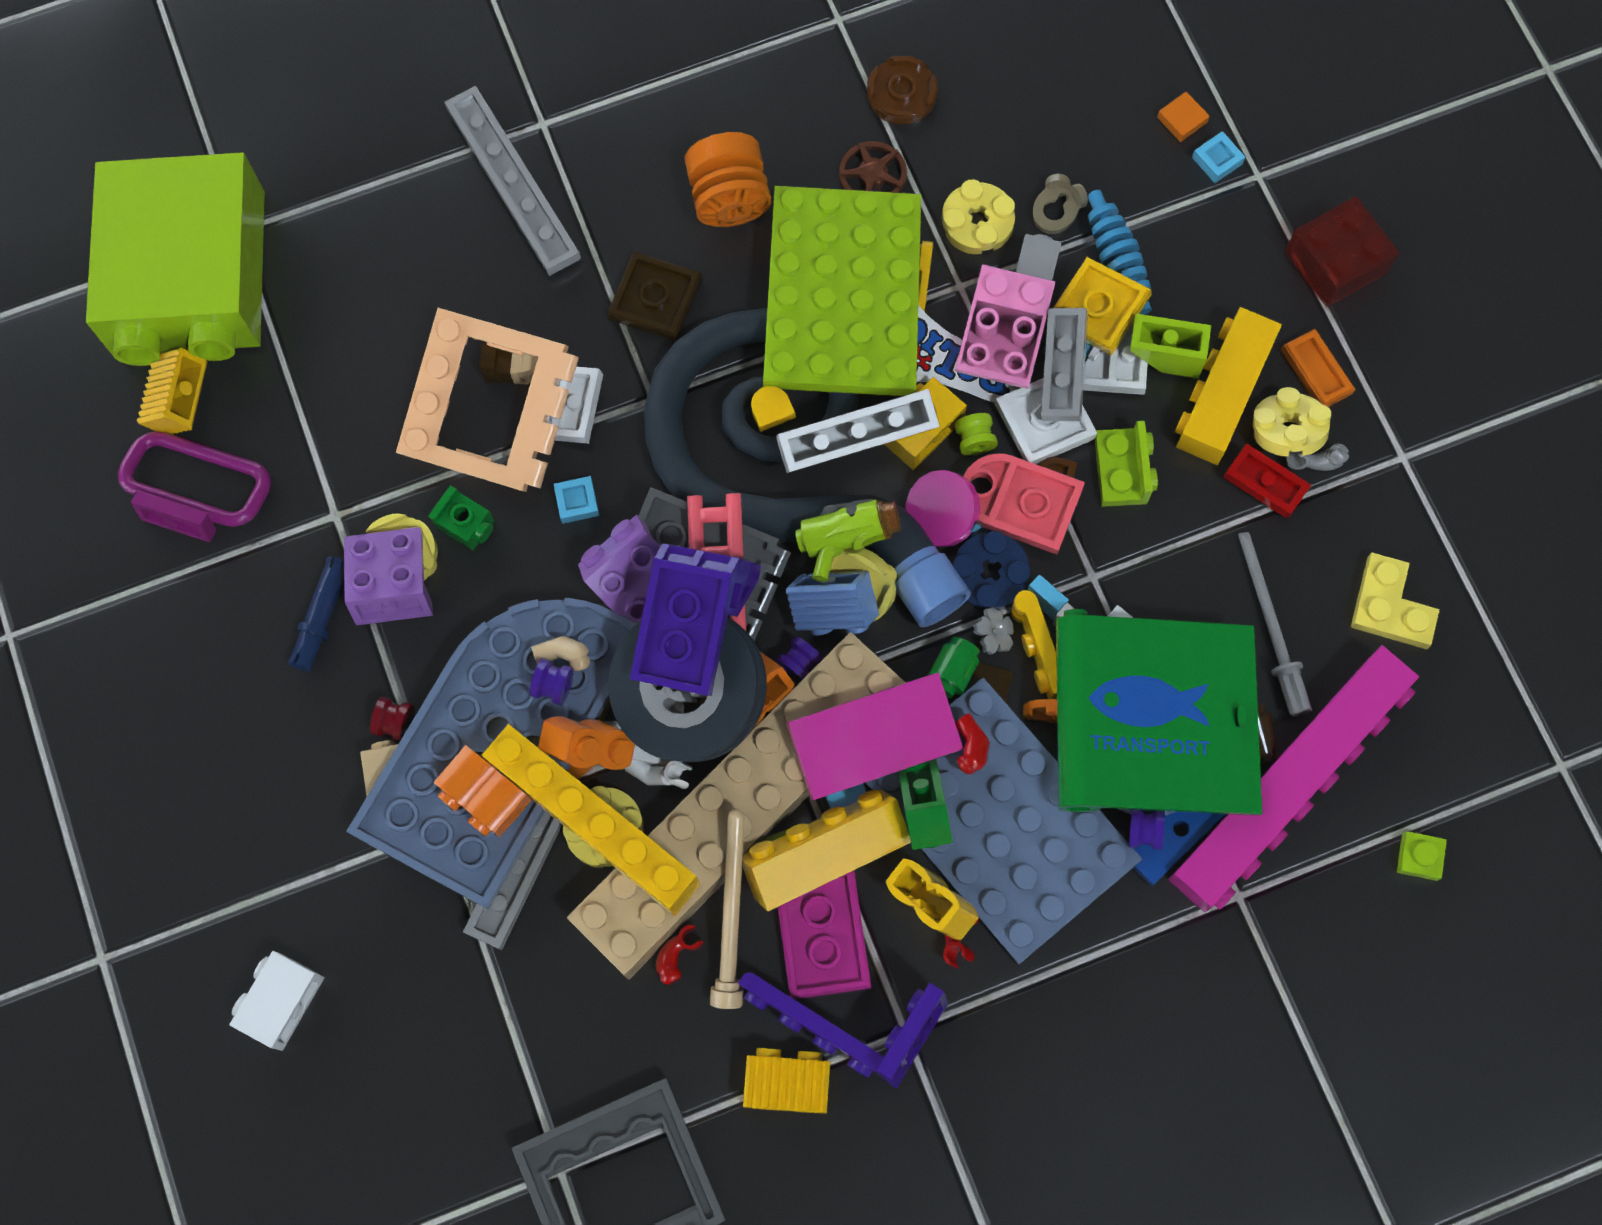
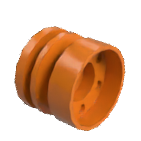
M725 132L699 140L688 149L684 156L689 183L693 187L692 196L699 221L713 227H731L755 220L768 210L771 205V195L767 185V177L763 173V160L759 142L753 136L741 132Z

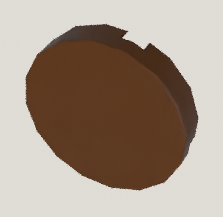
M893 56L886 59L885 63L879 67L877 65L871 71L867 81V101L873 112L884 121L893 124H912L922 120L933 110L937 100L938 87L935 74H932L928 69V65L922 60L911 56Z

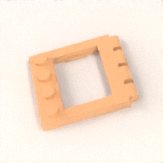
M438 308L396 453L525 492L528 485L541 488L548 463L537 460V453L551 455L559 426L547 423L548 416L561 419L569 390L557 385L559 380L572 383L579 357L568 354L569 347L565 344ZM468 337L487 342L488 346L521 356L528 354L538 357L507 465L494 463V459L456 448V451L437 445L442 422L448 410L449 398L454 381L457 379L460 360Z

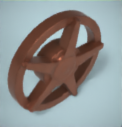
M876 141L858 143V145L851 148L844 155L839 168V179L843 190H853L847 183L846 178H859L860 183L866 187V191H872L886 183L895 187L891 193H901L906 183L907 167L899 151L888 144ZM867 150H879L888 153V155L881 159L871 158ZM860 153L863 162L859 168L845 170L848 162L856 154ZM894 159L899 164L901 170L900 181L887 173V166Z

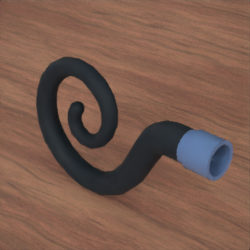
M760 308L725 314L703 322L678 339L654 369L644 405L645 439L655 472L674 497L687 501V496L699 495L703 498V508L726 506V494L740 493L742 524L781 540L780 543L797 542L796 530L801 529V521L820 516L823 508L827 505L851 503L865 499L877 500L878 506H881L884 515L887 539L877 541L869 545V547L897 572L896 592L920 627H928L943 620L969 599L971 595L969 588L945 553L938 552L921 525L904 508L888 500L871 495L774 499L735 492L706 477L691 458L683 435L682 408L687 390L699 370L719 354L740 345L766 342L767 309ZM753 377L736 385L722 403V430L738 450L760 461L784 463L776 437L764 436L753 430L746 422V410L751 404L753 395L763 388V377ZM829 392L826 415L821 421L856 411L859 403V394Z

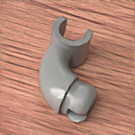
M1336 443L1331 448L1316 454L1302 456V451H1290L1289 457L1286 456L1288 466L1292 469L1300 470L1307 467L1314 470L1330 471L1341 467L1349 459V450L1343 444Z

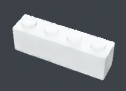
M929 389L790 430L778 434L776 439L786 472L789 473L940 426Z

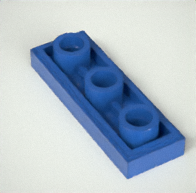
M1176 811L1165 815L1162 850H1153L1150 845L1142 844L1138 848H1133L1142 858V861L1133 869L1153 887L1226 814ZM1182 826L1186 831V835L1182 837L1177 836L1173 831V827Z

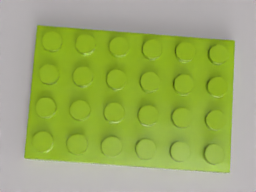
M775 186L763 387L775 386L785 390L906 396L916 393L921 194Z

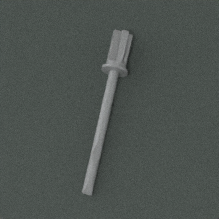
M1238 533L1280 665L1271 671L1272 676L1277 677L1280 682L1289 714L1292 717L1312 712V708L1301 677L1302 662H1291L1250 533Z

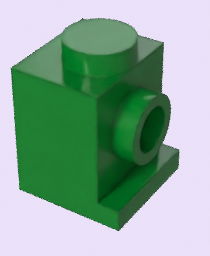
M451 485L428 515L436 529L472 551L478 543H484L493 530L494 519L490 511L464 496ZM465 512L469 513L465 521H459Z

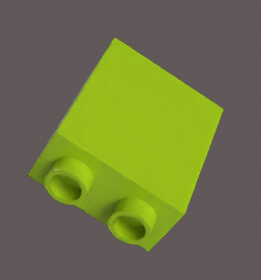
M244 152L95 162L86 323L119 362L134 366H146L159 361L160 353L178 348H183L189 351L191 355L208 361H222L235 355V348L260 347L265 191Z

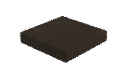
M633 251L608 310V320L676 342L703 279L702 273Z

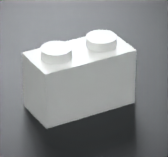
M272 951L270 956L264 957L256 967L253 975L256 980L249 992L242 994L236 1001L232 1009L234 1017L229 1025L272 1049L283 1051L325 977L283 954Z

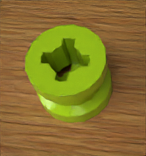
M970 414L955 422L956 433L961 435L962 439L960 443L961 454L975 456L987 453L997 447V437L991 433L990 429L993 424L990 414Z

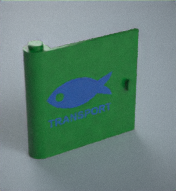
M1083 609L1064 611V616L1056 619L1059 810L1065 812H1092L1101 808L1262 815L1254 626L1088 615V612Z

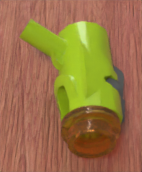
M865 499L851 503L825 506L820 516L801 521V529L796 530V539L801 553L807 551L809 557H817L812 578L816 581L827 582L834 557L841 555L846 549L854 548L855 550H860L877 541L893 538V534L901 532L902 527L894 501L885 503L884 500Z

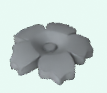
M994 607L984 609V617H980L973 624V632L976 635L983 636L980 640L983 652L991 655L996 651H1009L1013 645V640L1009 635L1014 633L1011 619L1009 616L1003 618L1002 612Z

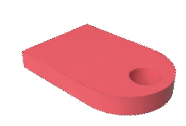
M991 454L975 461L967 469L963 477L967 478L970 482L979 477L986 478L992 485L989 492L984 494L977 493L980 502V515L975 523L985 529L1001 532L1012 539L1058 555L1085 482L1008 454Z

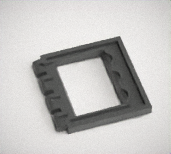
M667 1078L511 1148L542 1225H567L549 1180L550 1177L661 1126L664 1127L696 1205L653 1225H719L726 1221Z

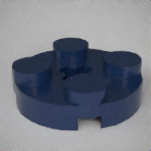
M998 531L978 534L968 539L959 548L953 563V567L971 592L966 602L977 608L989 609L994 607L996 610H1001L1012 605L1015 596L1025 590L1030 577L1029 560L1024 549L1014 539ZM989 562L991 565L997 563L1001 567L998 571L1000 576L998 580L994 581L991 577L987 579L982 578L981 574L984 572V563Z

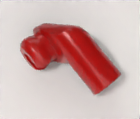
M967 713L955 722L957 730L966 741L964 755L958 757L957 764L963 773L971 775L986 765L990 742L973 716Z

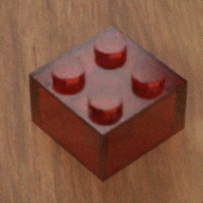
M1357 196L1296 229L1285 249V252L1326 308L1387 274L1400 254Z

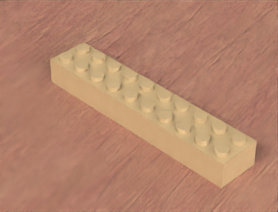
M850 632L751 731L745 740L734 748L648 835L650 839L694 873L701 883V886L679 913L673 916L615 868L571 912L567 919L630 980L725 882L729 813L733 810H740L744 814V855L749 852L753 845L765 841L766 837L770 836L809 796L786 722L906 682Z

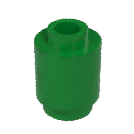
M952 637L949 643L943 645L929 673L931 675L939 672L947 698H952L953 695L960 696L964 693L979 663L977 656L980 650L978 647L959 637Z

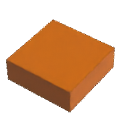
M1184 92L1161 109L1157 118L1181 143L1207 124L1210 116L1187 92Z

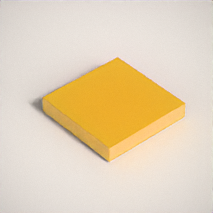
M1086 257L1053 308H1086L1088 312L1086 343L1112 356L1134 323L1135 314H1140L1151 297L1152 292L1150 288Z

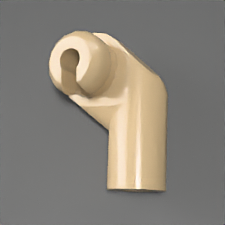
M560 636L531 646L537 664L542 658L550 661L561 658L569 661L570 667H573L574 671L583 670L590 665L591 660L587 655L589 650L586 645L566 636Z

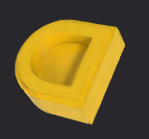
M766 386L759 389L753 395L751 401L752 414L760 432L796 418L793 406L787 394L781 388Z

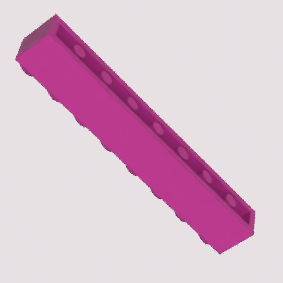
M1383 645L1377 649L1261 776L1262 815L1227 814L1168 880L1204 913L1213 906L1220 910L1236 893L1231 888L1236 880L1241 876L1246 881L1260 867L1262 862L1257 857L1267 847L1273 851L1287 837L1288 833L1283 828L1292 818L1296 822L1301 821L1313 808L1314 804L1309 799L1316 791L1319 790L1323 794L1326 793L1339 779L1340 776L1334 771L1343 761L1351 765L1365 750V747L1360 744L1361 741L1369 733L1376 737L1390 722V719L1386 716L1388 711L1394 705L1401 709L1416 693L1411 686L1419 676Z

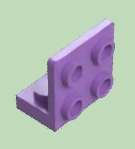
M419 527L345 537V604L356 626L433 616L432 601L424 584L423 534Z

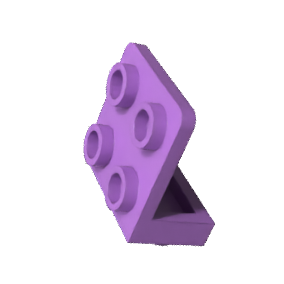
M635 515L631 520L626 519L616 525L611 532V537L600 546L594 545L589 548L582 556L578 566L584 582L617 616L621 615L638 623L642 620L654 557L661 546L653 539L645 522L638 515Z

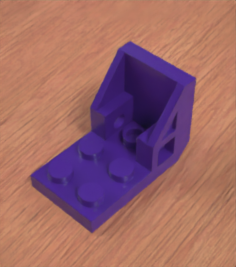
M662 543L653 561L630 680L712 696L728 615L738 617L759 581L762 565L737 557Z

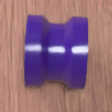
M794 637L790 642V649L787 653L780 654L775 659V662L783 667L790 678L800 683L824 658L809 643L799 637Z
M540 659L531 680L530 696L537 699L544 696L550 698L553 704L562 706L567 699L572 685L573 667L565 665L559 668L553 666L550 660Z
M1131 809L1130 848H1138L1142 844L1150 845L1153 850H1162L1165 811L1155 810L1150 813Z

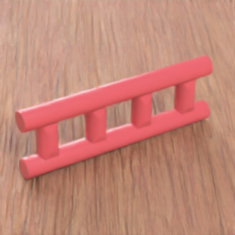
M726 494V506L703 508L702 496H687L689 548L744 559L741 494ZM727 522V546L704 547L703 523ZM744 605L738 617L730 616V619L738 623L746 631V609Z

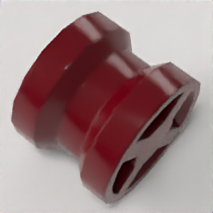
M380 697L371 718V734L376 736L392 735L395 741L400 742L414 719V705L406 702L398 705L394 704L390 698Z

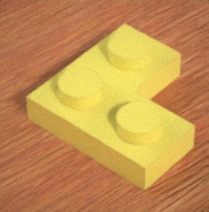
M1372 552L1367 557L1351 628L1428 649L1432 645L1440 609L1401 599L1410 563Z

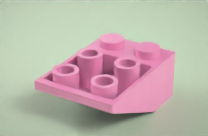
M982 265L955 372L1029 389L1055 281Z

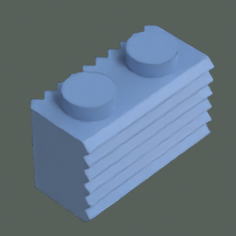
M867 570L863 572L851 571L849 573L831 572L827 582L814 580L812 573L808 575L802 574L786 588V594L790 602L789 608L792 609L791 615L794 616L793 622L797 631L811 630L812 635H824L833 629H845L848 634L850 632L857 634L867 630L869 625L879 615L870 574Z

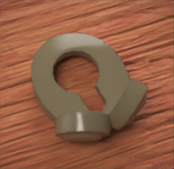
M1064 174L1050 175L1045 181V189L1034 202L1032 217L1035 226L1046 234L1061 233L1070 227L1075 221L1079 209L1087 206L1088 196L1085 188L1078 183L1071 185L1070 179ZM1066 196L1067 200L1062 207L1064 210L1063 217L1058 220L1048 219L1043 213L1044 207L1049 203H1055L1058 197Z

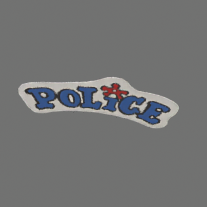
M918 305L916 382H928L934 376L943 385L994 403L996 398L1018 389L1017 386L955 372L963 340L942 328Z

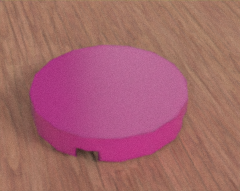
M939 470L931 471L917 480L909 492L906 501V511L921 525L934 546L948 547L957 545L971 534L972 531L970 530L974 526V522L978 521L980 515V502L974 485L967 478L951 471Z

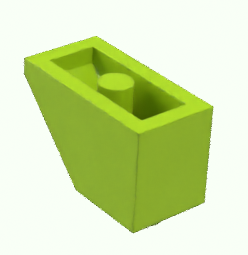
M1136 313L1130 351L1161 373L1199 378L1207 361L1211 325Z

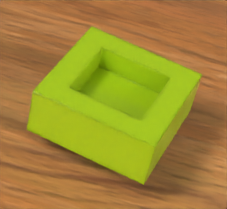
M1409 831L1402 833L1397 873L1434 881L1442 879L1447 839Z

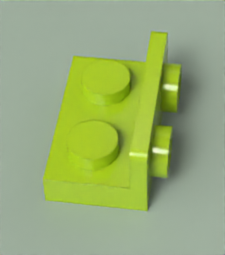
M1137 421L1134 428L1096 430L1097 436L1094 440L1101 507L1147 504L1152 492L1157 490L1158 477L1156 468H1150L1149 455H1153L1154 442L1152 433H1146L1145 421Z

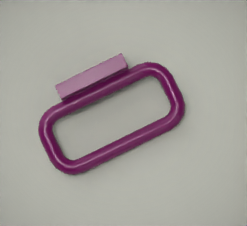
M159 431L145 433L138 437L127 451L117 473L120 486L125 492L134 496L131 504L142 521L209 543L217 531L214 523L236 527L253 520L260 511L271 487L269 472L256 461ZM160 446L254 477L256 483L243 508L231 512L140 483L134 479L133 474L144 453L151 447Z

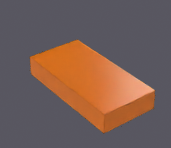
M1316 329L1283 345L1281 352L1310 396L1321 404L1329 407L1352 395L1356 390Z

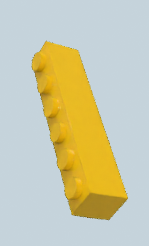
M508 724L483 752L482 757L493 768L510 780L531 800L673 916L679 913L701 886L699 879L694 873L511 725Z

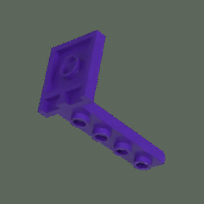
M745 973L738 982L743 990L746 991L743 997L746 1001L762 1011L767 1006H770L781 1013L777 1020L789 1029L799 1033L803 1027L815 1035L812 1043L832 1056L836 1050H839L851 1058L847 1063L849 1067L866 1078H869L873 1072L896 1089L948 1005L945 992L935 985L929 983L925 991L918 989L906 1008L910 1014L904 1026L896 1025L889 1034L884 1044V1047L888 1049L884 1057L755 974Z

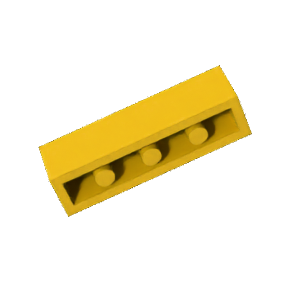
M1242 307L1239 308L1234 320L1229 317L1226 318L1217 337L1224 340L1220 351L1212 348L1203 368L1210 371L1207 380L1203 382L1198 379L1189 401L1196 404L1191 414L1183 412L1175 429V433L1181 435L1176 448L1218 466L1282 324Z
M883 790L867 791L857 798L858 801L846 807L831 808L822 814V818L810 824L795 825L786 831V835L774 841H762L753 845L749 852L743 855L742 867L754 899L765 910L770 911L911 843L897 799Z

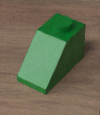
M937 759L898 771L912 850L935 848L939 845L953 843Z

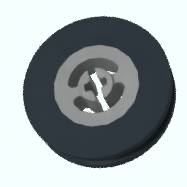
M727 618L712 696H706L630 680L641 625L640 620L630 629L619 644L609 672L610 703L614 716L623 732L643 751L669 761H707L720 757L736 748L755 727L762 713L766 698L767 677L765 665L754 640L738 623ZM696 697L706 698L699 708L686 714L675 708L676 701L698 703Z

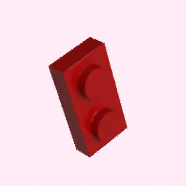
M1247 443L1223 477L1286 519L1291 516L1311 487V484Z

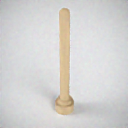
M733 810L728 816L720 978L715 979V985L711 987L710 1005L721 1009H736L743 1006V988L738 984L740 980L736 979L745 820L744 814L740 810Z

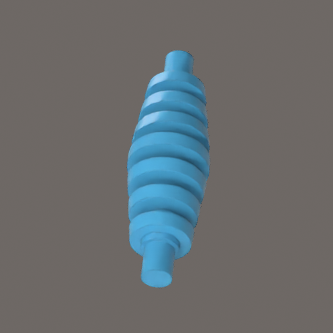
M1101 190L1092 191L1088 194V199L1092 206L1088 219L1090 225L1093 226V237L1097 239L1095 245L1100 253L1099 259L1102 265L1151 289L1149 280H1145L1147 277L1146 268L1141 266L1144 260L1142 254L1138 252L1140 249L1136 239H1133V233L1130 228L1125 227L1126 222L1121 215H1118V208L1114 203H1106ZM1147 301L1140 314L1145 315L1152 310L1149 301Z

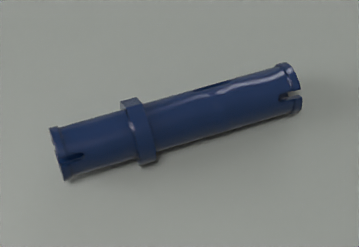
M331 556L326 558L324 569L304 622H299L296 631L299 632V636L291 657L287 662L289 666L297 670L312 671L322 641H326L329 633L326 631L344 582V560L335 557L334 559Z

